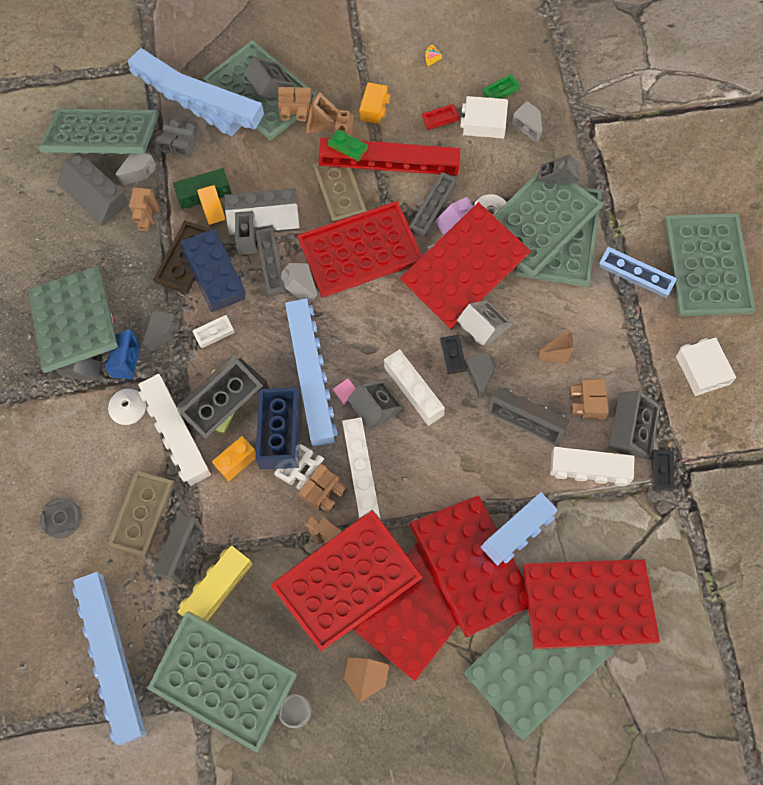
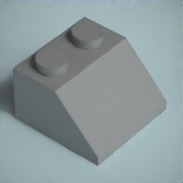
M488 300L470 303L457 320L461 324L462 329L469 332L474 337V340L482 346L492 343L512 325Z

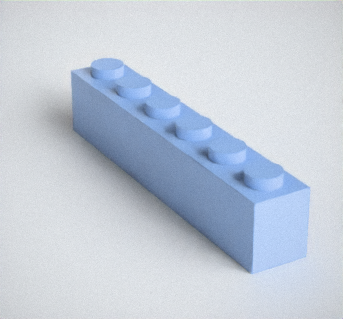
M173 70L169 71L160 85L166 98L176 100L183 105L195 107L197 110L208 112L213 116L222 117L229 122L238 123L245 128L255 130L264 115L262 103Z

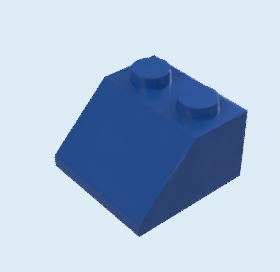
M127 329L116 334L119 348L109 351V359L105 363V369L112 378L134 379L140 344L132 331Z

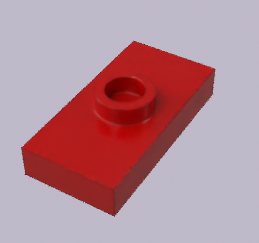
M454 104L422 113L421 116L427 131L459 121L460 118Z

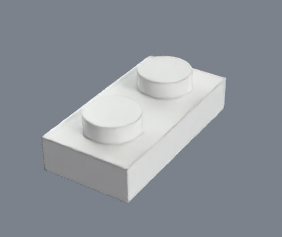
M226 315L193 330L201 349L235 333Z

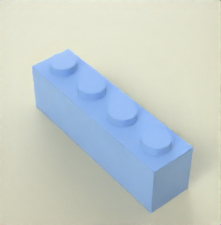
M610 247L607 248L599 263L600 268L666 299L677 278Z
M540 492L494 533L481 548L497 566L502 561L507 563L515 556L512 552L516 548L520 551L528 544L526 539L529 536L534 538L542 531L539 528L542 524L547 526L555 519L553 514L558 509Z

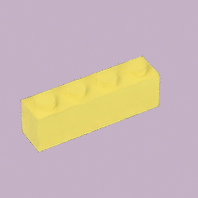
M230 546L229 549L226 548L221 553L217 564H213L207 570V576L204 580L199 581L194 586V592L189 598L186 597L180 603V609L177 612L184 617L185 613L190 611L208 621L253 563L233 546Z

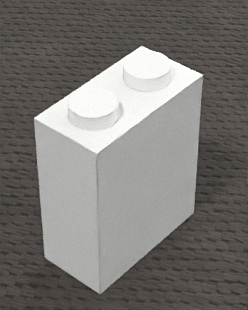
M467 96L466 103H463L462 114H465V117H461L460 128H464L463 135L504 138L508 99Z
M716 337L712 339L704 338L694 345L686 344L680 348L676 355L695 396L728 386L736 378Z

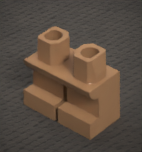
M278 87V109L281 120L288 121L290 120V115H296L297 120L306 121L312 104L311 88L296 87L294 91V87Z
M340 110L337 113L334 133L339 129L354 137L355 119L354 115L350 114V111Z
M133 187L129 205L133 213L132 220L137 223L138 230L149 231L150 224L155 225L152 213L158 212L159 205L151 189Z
M605 379L582 380L580 384L570 386V397H580V402L571 403V415H581V419H606L609 413Z
M320 464L310 477L311 480L308 479L298 494L300 499L317 510L323 509L331 513L336 503L330 499V496L334 493L341 498L346 493L347 488L340 482V478L337 475H334L323 464Z
M312 516L305 524L308 532L317 544L323 542L325 544L342 532L324 517L320 521Z

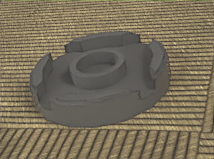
M65 498L49 502L41 513L40 524L42 529L54 538H66L72 535L81 523L82 514L80 508L73 501Z

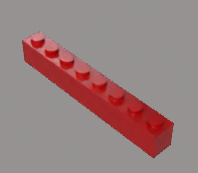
M320 137L319 166L438 175L445 173L458 176L460 148L361 140L368 145V149L361 159L357 161L328 146L330 138Z

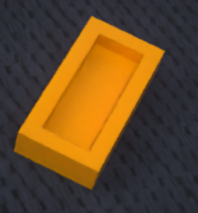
M215 185L197 190L208 224L226 220Z

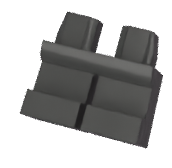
M171 120L168 125L164 124L162 135H158L156 139L159 150L190 158L196 143L194 125L187 123L185 128L182 129L180 128V123L175 120Z

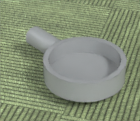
M288 695L278 713L282 724L289 728H300L306 725L312 713L310 702L302 695Z

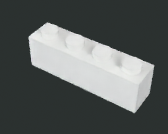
M400 349L384 359V368L428 426L444 416L445 407Z
M554 447L551 453L550 475L558 479L570 477L575 478L577 481H587L588 479L595 480L599 484L613 482L618 486H626L634 479V456Z

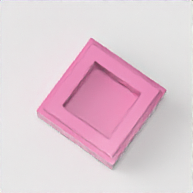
M346 379L333 388V392L342 404L346 405L349 402L347 398L356 388L349 379Z

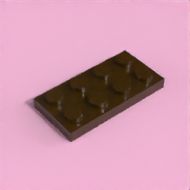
M184 220L153 281L156 284L188 294L195 278L182 253L181 241L212 229Z

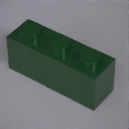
M224 168L174 182L173 186L181 209L202 204L197 190L215 185L219 198H225V195L232 194Z

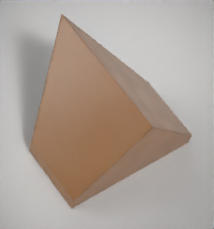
M320 92L317 93L310 106L306 134L335 128L339 110Z
M568 329L542 348L538 358L543 361L567 363L573 350L572 331Z
M348 657L344 680L359 703L386 687L389 665L365 658Z

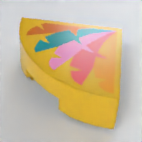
M433 44L426 50L425 59L427 66L429 67L442 59L441 53Z

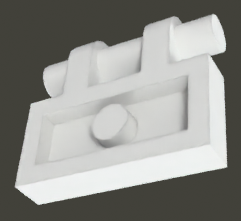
M300 444L299 468L277 469L274 474L290 485L296 479L300 482L296 488L301 490L308 479L311 480L310 477L323 462L324 458L317 455L315 460L310 459L314 453ZM305 465H308L309 469L304 475L301 474Z

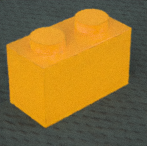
M374 83L367 84L360 106L361 121L380 124L381 119L386 114L385 105L389 104L390 101L388 86Z
M241 436L216 457L212 463L229 482L255 460L256 451Z

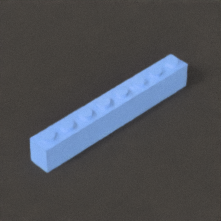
M142 48L128 60L130 72L134 76L142 78L146 84L153 85L161 93L163 91L160 85L169 71L178 72ZM180 103L182 107L190 109L197 117L204 118L208 124L216 126L222 133H227L231 137L242 126Z
M307 298L286 302L285 305L312 447L335 443L334 436H338L336 424L332 425L331 423L334 413L332 406L328 407L327 401L331 400L329 389L324 387V383H327L326 373L321 372L320 367L324 366L322 354L318 355L317 349H321L319 337L315 338L314 332H317L316 322L311 321V316H314L313 307L308 305Z
M95 572L73 580L75 586L72 588L73 594L78 599L80 605L77 608L78 614L85 624L83 633L85 638H88L90 644L88 653L91 659H94L95 667H93V672L96 679H99L101 686L98 688L99 695L104 700L106 706L104 708V715L111 725L109 730L110 738L116 745H124L145 737V728L104 577L102 574Z

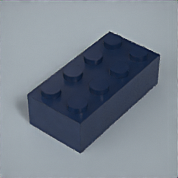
M216 229L181 241L182 253L211 313L245 300V289Z
M298 387L259 389L255 461L260 470L299 468L301 396Z

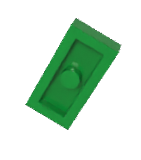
M510 74L483 88L482 93L486 98L503 99L519 91L520 84Z
M339 129L336 130L328 141V146L357 161L361 159L368 149L366 143Z

